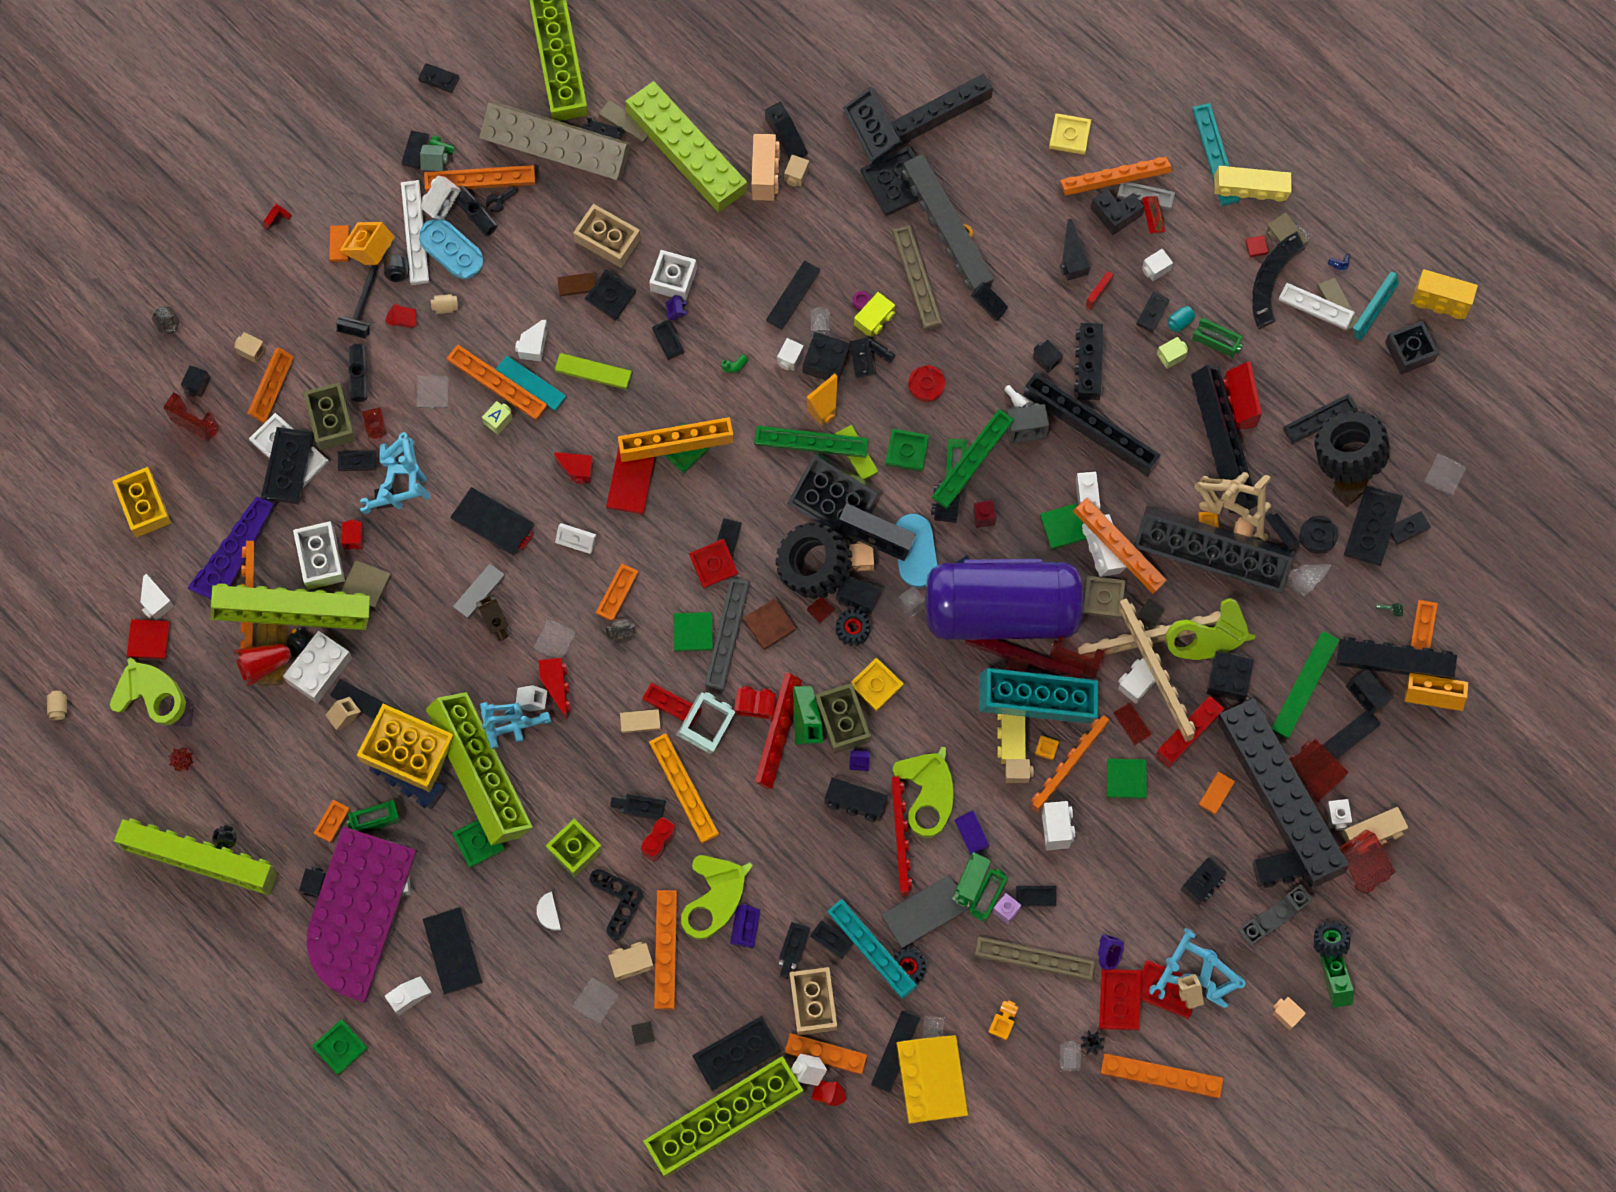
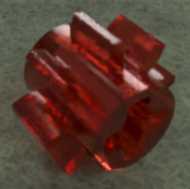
M181 747L180 750L174 748V752L168 755L171 762L169 766L175 767V770L180 772L182 769L189 770V766L194 763L192 761L193 753L187 752V748Z

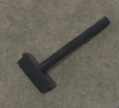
M371 265L353 319L339 316L336 323V332L364 339L370 334V323L360 321L378 270L377 265Z

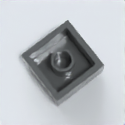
M1035 403L1028 407L1021 408L1016 406L1007 410V414L1014 419L1013 424L1007 430L1009 445L1047 439L1049 423L1045 404Z

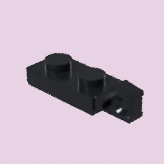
M627 794L622 795V799L612 797L610 807L620 809L619 813H624L625 815L659 820L664 815L666 801Z
M791 922L779 956L778 965L782 966L780 977L788 979L790 970H796L810 931L809 927Z

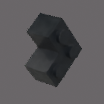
M1108 189L1094 197L1091 203L1092 211L1112 235L1140 218L1144 210L1143 204L1134 193L1118 203Z

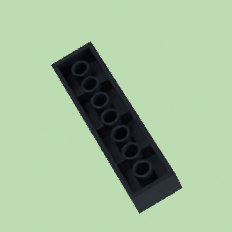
M1146 506L1134 544L1137 549L1282 593L1294 556L1293 550Z

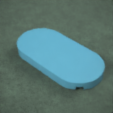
M433 219L427 221L421 227L419 241L422 248L452 275L461 279H469L475 277L483 267L481 251L448 221Z
M908 514L901 517L896 525L915 533L916 536L905 561L897 559L901 579L909 584V586L923 588L926 587L928 573L937 565L932 528L929 521L923 516Z

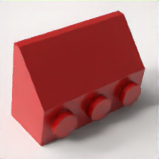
M1248 361L1226 371L1224 378H1222L1237 430L1257 427L1262 414L1251 361Z

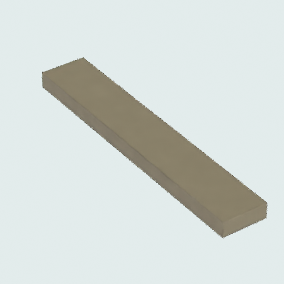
M911 226L893 229L892 233L923 329L928 330L942 326Z
M978 936L974 956L1092 982L1096 962Z

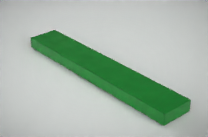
M998 409L933 494L932 499L945 509H948L1013 424L1014 419Z
M757 426L754 444L756 446L866 458L869 438Z
M1324 631L1321 632L1272 726L1274 733L1286 739L1289 738L1340 639Z

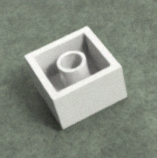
M661 250L649 282L650 291L668 297H673L674 295L681 296V300L686 301L697 271L696 260Z
M1068 801L1044 803L1041 813L1046 851L1070 848L1071 842H1074L1075 828L1070 824L1073 818L1072 807H1068Z

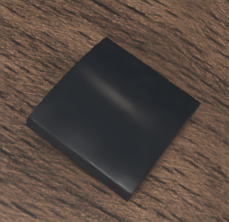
M1269 513L1265 516L1267 522L1288 549L1295 550L1300 547L1299 540L1278 513L1274 515Z

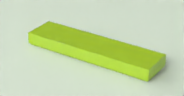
M563 353L559 354L555 367V372L624 390H627L632 375L630 370Z

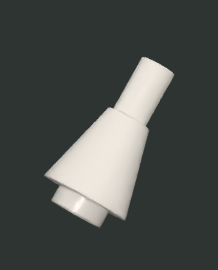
M1010 385L1005 387L1004 391L1011 397L1015 407L1024 408L1033 404L1026 397L1016 393Z

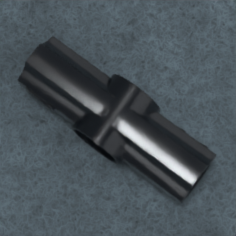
M464 186L458 187L461 191L457 195L455 202L485 236H490L498 227L497 224L482 208L481 203L475 200ZM473 209H477V210H478V211L475 212V213H471V211H472Z
M353 344L349 346L350 399L355 402H364L367 400L368 378L366 371L365 345ZM356 371H362L360 375H354Z

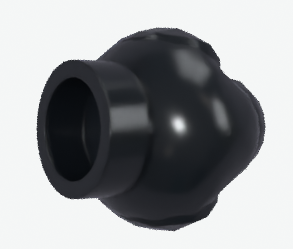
M293 629L292 634L288 636L286 646H288L291 656L301 654L310 642L307 640L306 629Z

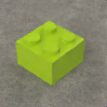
M575 819L546 845L548 852L574 878L603 851L602 845Z

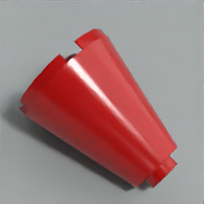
M283 644L234 650V655L239 656V659L236 660L238 669L243 680H248L246 684L248 687L289 662V657H291L288 646L284 647Z

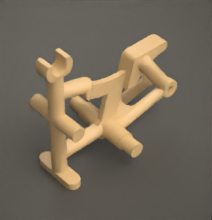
M1243 472L1234 480L1211 479L1203 476L1200 482L1195 484L1196 491L1200 492L1205 501L1199 504L1201 510L1220 514L1224 508L1230 509L1240 514L1244 521L1257 527V532L1252 538L1258 540L1259 537L1264 542L1268 541V535L1264 533L1265 514L1271 508V504L1265 502L1266 485L1270 482V476L1264 475L1254 487L1244 485L1249 478L1246 472ZM1214 491H1225L1221 499H1218ZM1240 491L1258 496V507L1254 516L1249 515L1248 509L1235 503Z

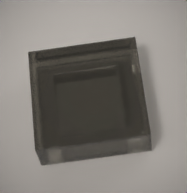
M651 1021L631 1025L635 1046L655 1042Z

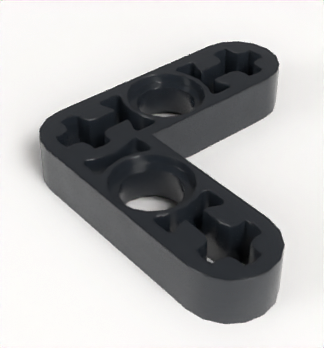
M596 869L590 874L592 886L621 900L607 926L609 938L620 940L625 935L642 902V891L627 881L604 870ZM601 874L602 879L608 882L607 888H604L605 883L602 881L595 883L594 876L598 877ZM614 882H619L622 885L619 892L611 890V885ZM635 891H637V896L639 898L633 899L632 905L635 906L634 908H632L629 904H626L624 902L626 901L627 903H629L631 899L629 893H634ZM628 908L630 916L628 918H621L619 915L621 909ZM616 918L620 922L626 923L625 925H623L622 923L620 924V934L616 933L615 935H613L611 928L617 927L618 921H615Z

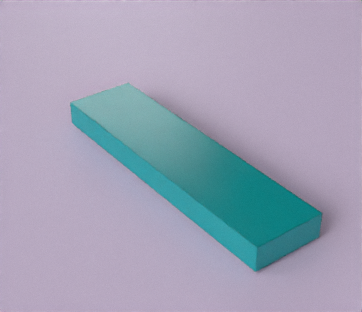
M1390 272L1353 327L1355 339L1361 341L1398 287L1397 273Z
M506 356L495 369L546 403L548 408L554 412L567 399L566 395L509 356Z

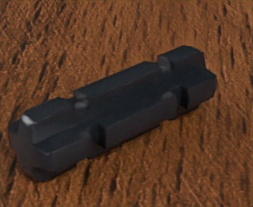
M868 335L865 337L869 338L871 351L881 358L884 357V360L888 363L895 359L896 355L892 351L888 352L886 347L877 341L874 342L872 337Z

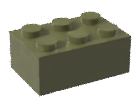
M340 382L303 392L319 450L356 441L344 391Z
M852 683L815 694L819 714L833 754L870 743L871 736Z

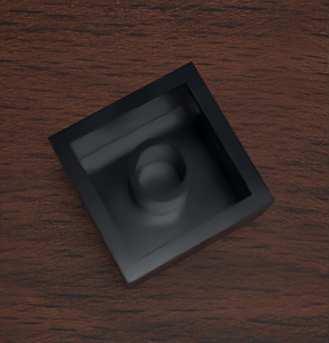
M1423 321L1389 333L1385 341L1400 374L1435 362L1439 354Z
M814 332L802 364L803 373L823 380H827L833 374H836L838 384L850 353V343Z
M1216 651L1212 661L1206 694L1244 702L1248 693L1254 659Z

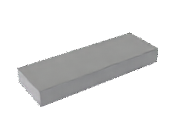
M1125 182L1120 184L1117 199L1123 200L1134 193L1143 204V197L1157 196L1160 209L1171 211L1175 192Z
M489 564L455 603L453 608L469 619L478 609L476 602L488 597L505 578V575Z

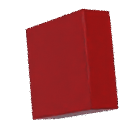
M1264 235L1246 238L1245 242L1249 258L1268 254Z

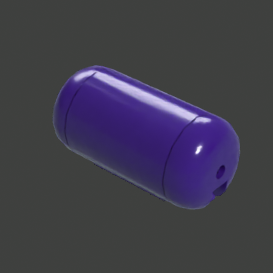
M1042 559L964 560V563L938 564L930 570L926 580L925 605L927 626L934 636L945 640L1068 638L1077 633L1082 623L1083 586L1081 575L1077 568L1069 563L1042 562Z

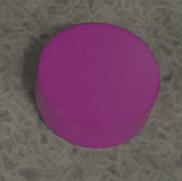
M856 292L853 295L852 304L855 309L861 311L871 300V297L867 292Z

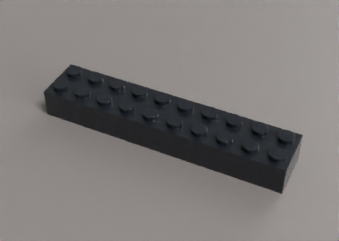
M1255 698L1220 713L1218 718L1219 726L1309 887L1312 889L1345 874L1349 866L1348 862Z

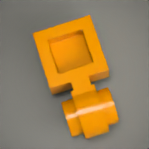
M1009 1000L1008 1002L1003 1001L999 1011L1003 1013V1016L995 1015L988 1031L989 1034L1007 1041L1015 1022L1009 1018H1014L1019 1008L1016 1006V1003Z

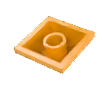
M833 374L806 397L807 411L821 426L833 421L836 415V374Z

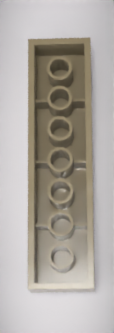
M488 102L479 137L480 139L615 180L622 179L631 146V143L497 102Z

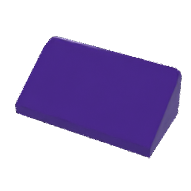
M973 810L955 819V823L970 855L973 852L978 853L989 848V843Z
M739 905L737 907L730 944L754 948L760 909L747 905Z

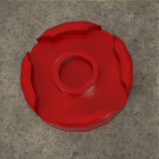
M924 365L914 369L908 380L909 391L912 396L923 402H932L938 399L943 394L946 386L942 371L931 365Z

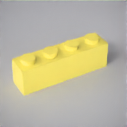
M1219 166L1214 174L1215 194L1239 196L1240 198L1252 197L1259 200L1273 199L1278 202L1287 201L1291 194V173Z
M997 714V720H1001V727H997V739H1001V746H997V758H1001V764H1005L1006 759H1026L1025 717Z

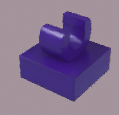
M674 295L666 302L668 320H675L679 316L684 317L688 314V311L682 309V307L687 305V302L682 301L681 296Z
M857 748L850 751L849 770L869 771L870 752L867 749L857 751Z

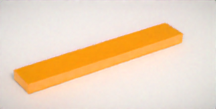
M665 733L649 741L701 844L719 836L667 734Z

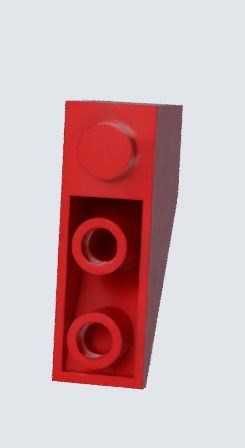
M562 658L538 660L541 683L564 718L567 719V712H571L570 700L566 701V694L569 693V684L565 682L564 675H568L567 663L563 664Z

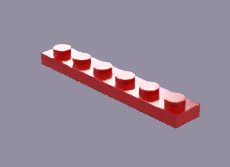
M791 673L784 674L755 778V783L766 789L773 788L794 713L793 687L801 686L802 680Z
M900 776L892 777L891 784L900 896H908L909 890H912V879L907 876V871L911 870L910 859H906V851H909L908 839H904V832H908L907 820H903L902 814L906 813L905 801H901V794H904V782H900Z

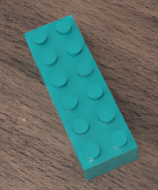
M987 668L980 673L979 712L1090 724L1098 718V681Z

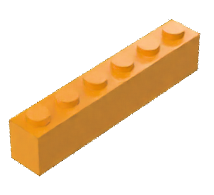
M730 417L618 436L622 462L733 443Z

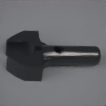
M513 186L500 196H495L491 193L486 199V207L495 202L497 204L491 207L490 211L493 213L501 212L504 209L503 202L517 193V188Z

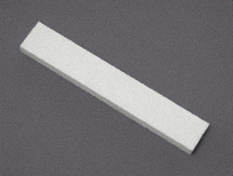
M419 180L401 182L411 285L429 283L427 252L422 248L419 241L420 229L424 225L423 210L420 208L422 203Z

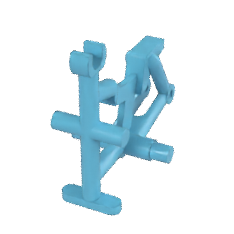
M405 432L401 433L399 439L389 448L386 443L380 445V463L384 467H388L385 482L380 485L376 500L370 501L367 498L360 500L363 505H366L364 508H360L363 514L370 513L372 508L392 504L395 508L401 509L403 504L400 501L422 496L425 500L430 499V493L421 484H416V479L421 483H425L427 477L417 465L413 447L415 442ZM395 474L409 475L408 492L392 495L388 491L392 488Z
M487 702L480 704L484 723L482 728L486 731L491 749L498 748V735L514 731L516 742H522L524 739L521 729L552 722L549 712L542 713L534 718L523 716L519 703L488 705ZM507 710L505 712L506 716H493V711ZM508 721H511L512 723L509 725L495 728V726L506 723Z
M1185 927V934L1172 958L1166 959L1167 967L1157 985L1150 987L1149 993L1153 995L1154 991L1159 989L1160 994L1158 998L1163 999L1165 996L1164 987L1167 982L1177 984L1176 979L1193 975L1183 974L1181 977L1171 975L1173 971L1179 970L1178 962L1185 949L1204 960L1201 974L1197 978L1201 986L1206 988L1205 997L1224 1008L1228 1007L1229 1004L1223 1001L1221 997L1238 988L1245 987V980L1222 963L1213 950L1202 949L1191 943V938H1195L1196 934ZM1213 966L1228 977L1230 981L1216 988V983L1210 980Z

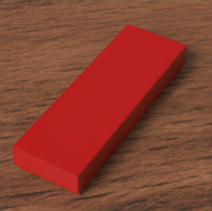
M652 682L642 698V701L683 722L693 706L687 700ZM698 708L690 726H694L702 712V708Z

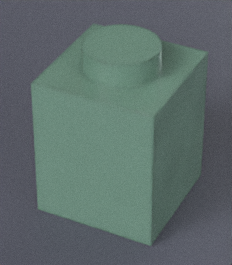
M423 145L420 152L421 170L443 171L445 164H448V153H445V146Z

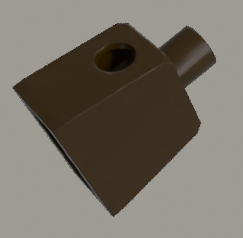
M491 595L476 602L491 634L495 633L498 641L509 637L505 629L509 625L495 596ZM498 618V622L493 624L492 620Z

